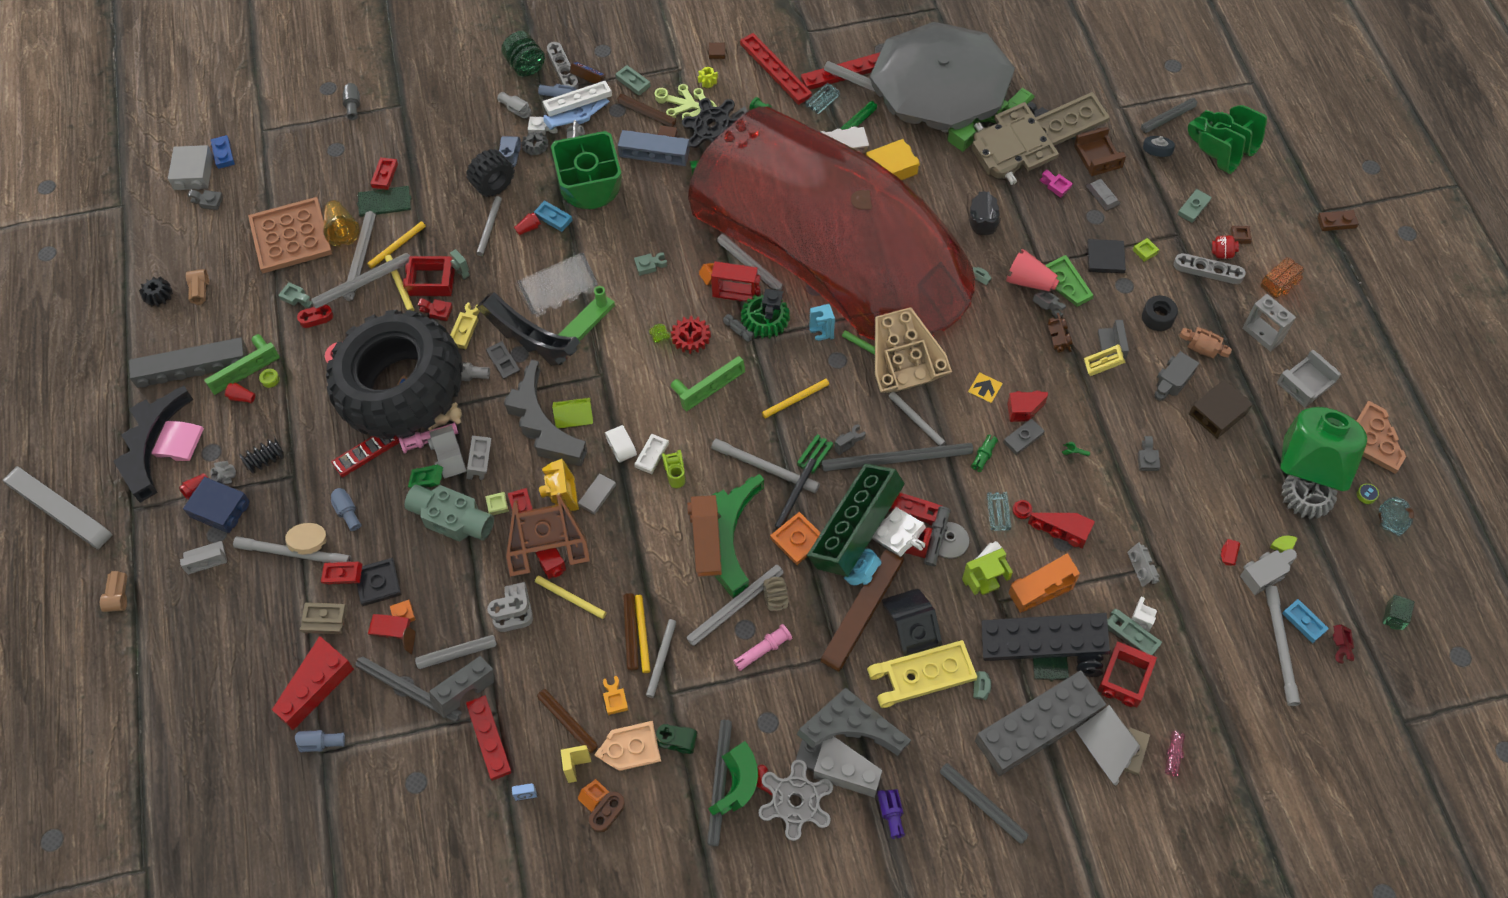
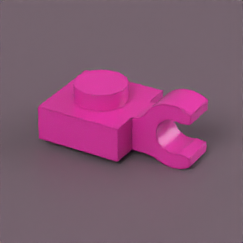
M1048 170L1042 173L1043 177L1040 179L1043 184L1048 185L1047 188L1060 198L1073 184L1060 174L1055 177Z

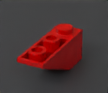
M1031 513L1028 524L1033 528L1043 530L1054 538H1060L1067 541L1071 546L1082 549L1095 521L1078 513Z

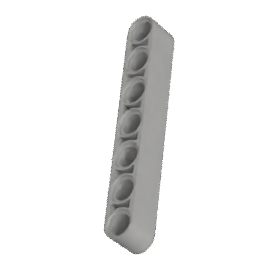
M16 466L2 480L15 492L97 550L112 536V533L20 467Z

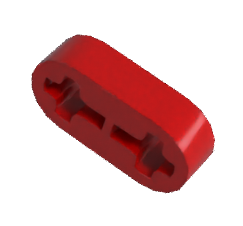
M323 305L319 308L312 307L300 311L297 319L303 328H310L331 321L333 319V312L328 305Z

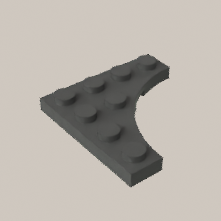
M847 688L842 690L804 724L796 734L812 748L823 741L832 739L835 735L844 734L845 737L855 738L865 736L874 739V743L885 747L897 756L911 742V739Z

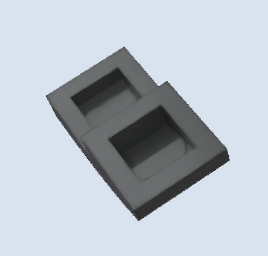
M503 341L486 349L487 354L503 379L520 371Z

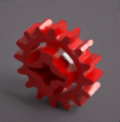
M692 316L689 319L683 317L682 322L677 320V326H672V343L676 345V349L682 348L683 353L686 350H689V354L692 353V350L698 353L700 347L705 349V344H709V338H711L710 327L706 325L705 320L700 322V317L693 319Z

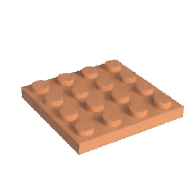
M318 197L248 215L262 274L332 255Z

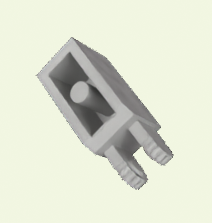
M1287 549V551L1285 550L1282 553H1279L1278 550L1271 554L1266 552L1259 558V561L1247 563L1243 567L1244 571L1240 577L1252 593L1256 595L1265 590L1266 587L1272 586L1285 578V575L1290 571V565L1297 558V553L1292 549Z

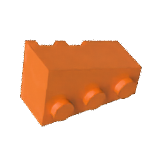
M1067 553L1023 579L1015 580L1011 584L1009 595L1019 612L1022 613L1073 590L1080 572Z

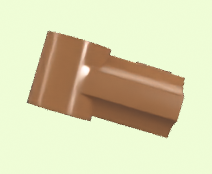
M207 270L187 271L186 281L189 286L190 303L201 305L206 301V285H209Z
M111 571L108 574L105 594H102L100 597L102 612L124 611L126 609L127 597L125 590L128 577L126 573Z

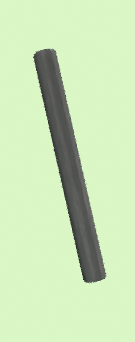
M363 656L357 659L355 664L357 668L439 713L431 705L428 692ZM456 709L448 714L446 718L457 722L461 718L462 712Z
M730 720L720 721L711 806L721 800L725 794L727 765L721 756L729 752L732 728ZM720 812L713 816L710 813L707 840L709 846H719L722 822Z

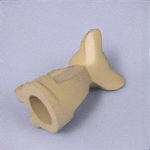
M457 402L452 404V407L445 415L440 413L434 419L436 424L428 428L429 431L438 426L445 425L449 421L455 422V424L461 423L462 413L461 409L457 407Z

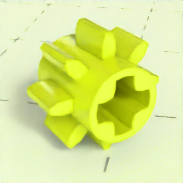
M704 67L702 71H698V83H702V87L711 88L714 84H717L718 72H714L713 68Z

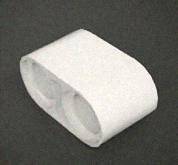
M623 425L605 432L606 439L619 463L637 455L635 447Z

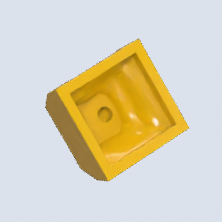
M560 459L551 462L542 468L546 476H544L545 485L539 487L541 497L549 496L551 502L558 505L557 493L560 492L570 511L579 510L575 478L564 460Z

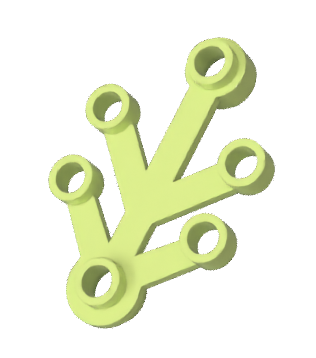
M686 84L678 86V93L684 96L685 99L668 95V91L665 88L656 89L655 100L658 103L663 104L667 101L681 105L676 108H669L666 114L676 118L679 113L690 109H697L690 113H683V120L686 116L694 117L700 113L699 103L694 101ZM696 88L694 90L695 99L701 100L706 98L703 89ZM711 101V105L713 107H717L716 104L713 101Z

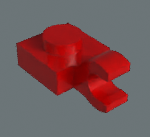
M420 299L418 302L420 312L429 313V317L433 319L448 321L453 307L451 302L434 299L433 303L425 299Z

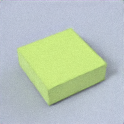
M505 492L485 496L489 514L497 515L509 512Z

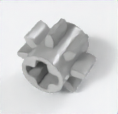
M228 461L214 463L215 467L210 471L212 480L222 484L232 483L231 479L236 475L234 466L228 465Z

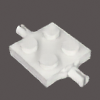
M896 507L886 519H883L872 538L901 557L912 546L919 550L925 548V543L918 540L926 526L923 522Z

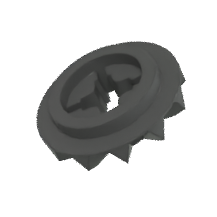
M534 132V134L528 133L527 137H523L521 145L523 151L527 154L538 155L546 151L549 142L547 136H544L542 132L539 134Z

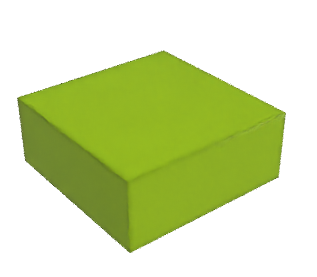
M1146 238L1135 245L1133 251L1146 262L1157 255L1159 249Z

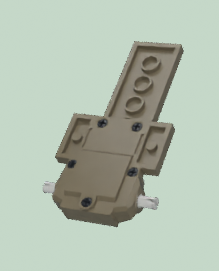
M1093 92L1037 117L1033 115L1026 102L995 115L996 125L983 128L980 122L976 123L974 127L977 132L974 134L972 151L988 176L992 175L997 179H1008L1010 184L1013 185V183L1017 182L1014 173L1022 164L1027 171H1030L1057 159L1059 153L1054 147L1055 145L1108 122L1110 116Z

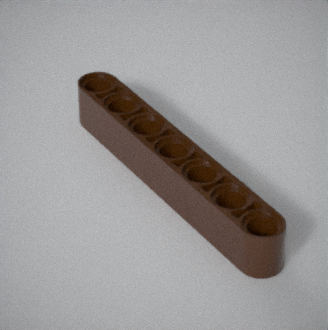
M885 549L881 555V565L872 575L871 582L862 587L821 658V663L837 672L842 669L902 566L904 557L898 556L889 549Z

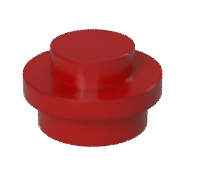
M1020 500L1013 505L1012 511L1017 518L1027 519L1031 516L1032 506L1028 501Z

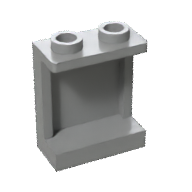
M1312 350L1304 360L1291 370H1285L1278 379L1277 384L1305 408L1337 382L1341 373L1320 354Z

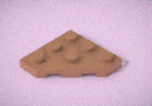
M1368 401L1356 420L1367 434V445L1363 457L1396 474L1406 458L1405 452L1401 450L1398 444L1399 438L1394 427H1391L1387 411Z

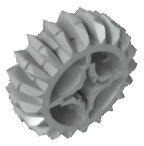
M1293 475L1287 476L1282 485L1283 491L1281 496L1285 497L1283 503H1289L1288 509L1293 508L1294 514L1301 513V518L1305 517V515L1309 519L1314 516L1317 519L1322 515L1325 516L1332 510L1337 501V497H1335L1337 491L1334 488Z

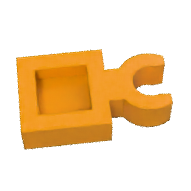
M614 676L615 683L613 685H608L607 680L603 679L604 688L609 691L603 693L608 715L628 711L624 689H618L620 683L617 676Z

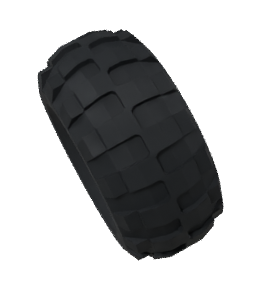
M397 309L388 310L383 316L378 317L374 314L365 318V323L357 328L355 326L351 327L345 333L347 335L345 340L337 342L332 350L333 359L328 361L326 370L327 393L330 402L351 428L366 435L369 434L382 439H393L395 435L406 438L415 435V430L421 427L427 430L436 424L434 419L440 413L445 415L452 407V397H458L461 388V372H463L462 356L458 351V346L446 328L438 321L429 319L424 314L407 310L403 313ZM400 360H418L414 371L405 381L393 388L373 390L376 378L386 367Z

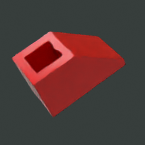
M1016 391L1010 393L1007 402L1010 422L1029 421L1046 404L1048 392Z

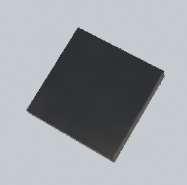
M1088 239V272L1125 273L1124 241Z
M393 558L362 566L360 583H357L362 606L402 595Z

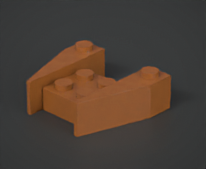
M560 492L557 493L558 505L520 512L518 500L514 501L506 555L510 577L530 573L531 566L528 556L530 552L566 546L570 565L590 561L586 537Z
M716 495L691 497V502L687 503L688 515H690V523H693L697 576L722 575Z

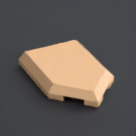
M653 721L611 730L607 739L595 753V756L618 771L661 762Z

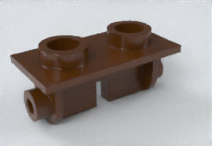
M1057 313L1058 318H1050L1047 324L1051 336L1058 334L1051 337L1054 349L1057 352H1063L1065 348H1068L1072 352L1070 344H1073L1070 334H1067L1065 330L1068 329L1066 319H1062L1060 314Z

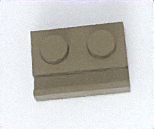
M305 603L301 620L302 625L300 627L301 633L342 634L347 606L345 604Z

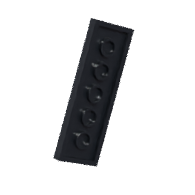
M1107 613L982 620L984 661L1110 654Z

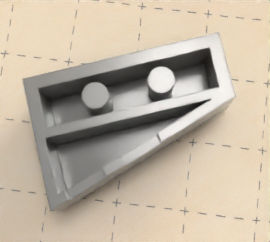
M833 736L832 739L822 743L813 778L817 780L828 779L833 785L875 798L882 770Z

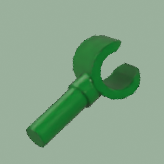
M1074 442L1063 444V446L1068 448L1062 451L1064 455L1079 453L1090 456L1089 451L1077 448Z

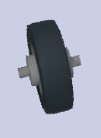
M1149 136L1145 138L1143 143V150L1158 157L1171 156L1175 149V143L1162 136Z

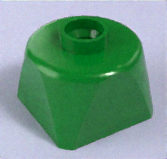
M602 131L553 142L551 150L561 196L566 202L581 209H595L603 207L614 200L621 188L622 174L612 135L609 132Z
M1326 407L1304 409L1296 416L1284 436L1280 468L1286 474L1340 491H1347L1351 487L1367 445V434L1355 419L1338 410Z

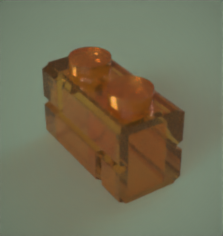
M1288 256L1264 277L1261 288L1267 292L1269 291V294L1275 298L1280 297L1282 294L1286 295L1292 289L1291 286L1293 284L1298 285L1303 279L1304 267L1295 263Z

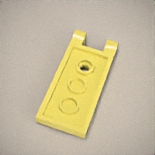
M963 640L883 663L873 664L867 668L871 680L882 678L888 674L894 691L882 693L877 697L881 708H888L898 702L977 680L976 672ZM912 674L915 676V679L909 680L907 676Z

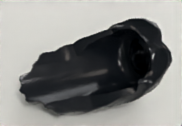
M989 191L979 192L972 199L969 222L976 234L991 235L996 232L1001 221L997 199Z

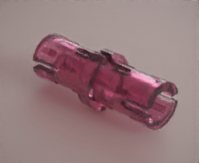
M1173 731L1171 733L1170 748L1166 752L1168 759L1165 774L1169 775L1171 772V776H1179L1180 762L1184 757L1182 750L1186 735L1181 733L1179 736V731Z

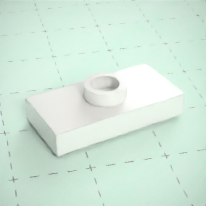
M651 434L634 464L635 468L653 474L662 457V453L665 452L669 445V440Z

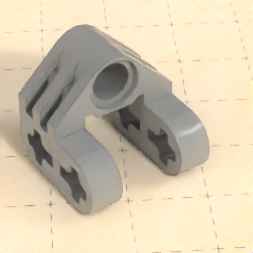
M525 582L505 586V598L493 600L487 607L488 613L493 619L494 627L499 632L524 628L533 621ZM499 606V612L495 613V607ZM524 614V620L521 621L520 616ZM500 620H505L504 625H500Z

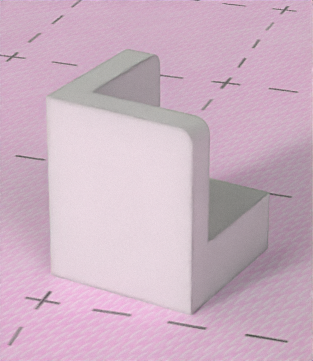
M1141 597L1131 619L1149 632L1156 619L1157 610L1144 605L1145 598Z

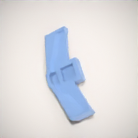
M605 98L550 117L544 115V123L550 130L557 126L574 123V120L578 124L589 121L591 115L603 106H606L610 101Z

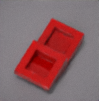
M373 614L368 635L403 639V632L409 627L411 620L399 616Z

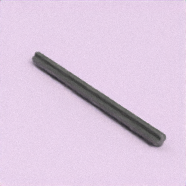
M962 443L827 459L822 461L823 471L863 467L864 464L882 465L966 455L973 453L972 443Z

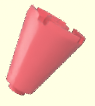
M1021 249V253H1018L1009 270L1013 273L1011 276L1007 275L1006 281L1011 284L1050 292L1052 289L1055 290L1060 281L1057 279V274L1024 249Z

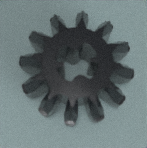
M153 276L152 280L146 279V283L141 284V289L139 290L143 302L151 307L154 305L159 307L162 303L166 304V300H171V295L173 294L170 283L161 276L159 278Z

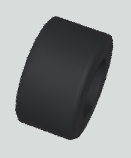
M1153 296L1148 299L1144 306L1142 320L1148 328L1154 331L1168 330L1175 322L1178 315V307L1167 296ZM1154 311H1160L1164 313L1165 316L1158 315Z

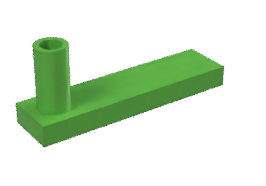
M597 286L594 289L595 299L558 334L559 336H576L580 341L615 306V302L606 296L604 287Z
M259 334L253 336L251 341L257 348L256 351L204 379L212 393L216 395L225 390L229 383H237L279 359L280 356L271 342L267 344Z
M740 356L736 357L690 389L679 379H675L671 383V388L679 395L682 408L687 412L746 372L744 361Z

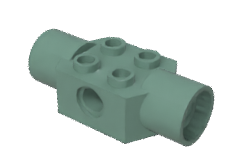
M416 484L409 490L405 499V509L420 515L425 528L459 542L469 535L484 541L491 533L494 525V515L479 510L474 498L441 485L430 490Z

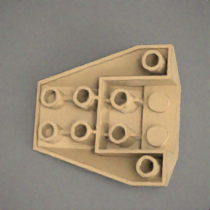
M911 307L875 317V377L881 393L902 391L930 383L952 373L946 353Z

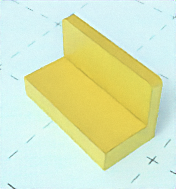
M587 745L561 750L563 771L568 783L577 782L575 765L591 762Z

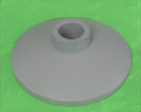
M947 522L948 529L944 533L939 556L953 559L960 557L966 552L969 546V536L966 530L959 524ZM947 536H953V539H948Z

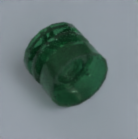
M517 31L509 35L502 44L501 52L503 57L519 76L533 75L544 64L545 53L528 32Z

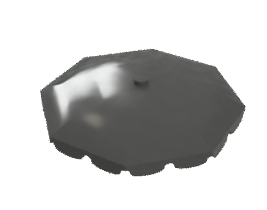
M932 22L886 39L870 75V80L878 96L884 98L888 110L892 115H898L900 120L913 124H919L921 121H924L927 126L934 129L947 130L949 127H953L956 130L968 126L975 118L984 120L995 115L999 109H1002L1007 90L1013 79L1015 67L988 33Z

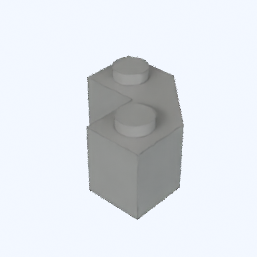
M452 425L431 431V438L428 439L431 450L435 449L438 459L435 465L438 464L443 467L442 474L444 479L466 472Z

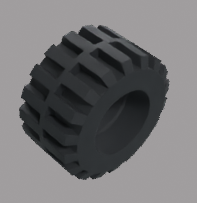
M496 149L485 150L481 154L476 155L475 159H472L471 164L468 166L469 169L466 171V177L482 196L493 197L496 194L502 193L511 184L515 170L513 169L514 166L500 151Z

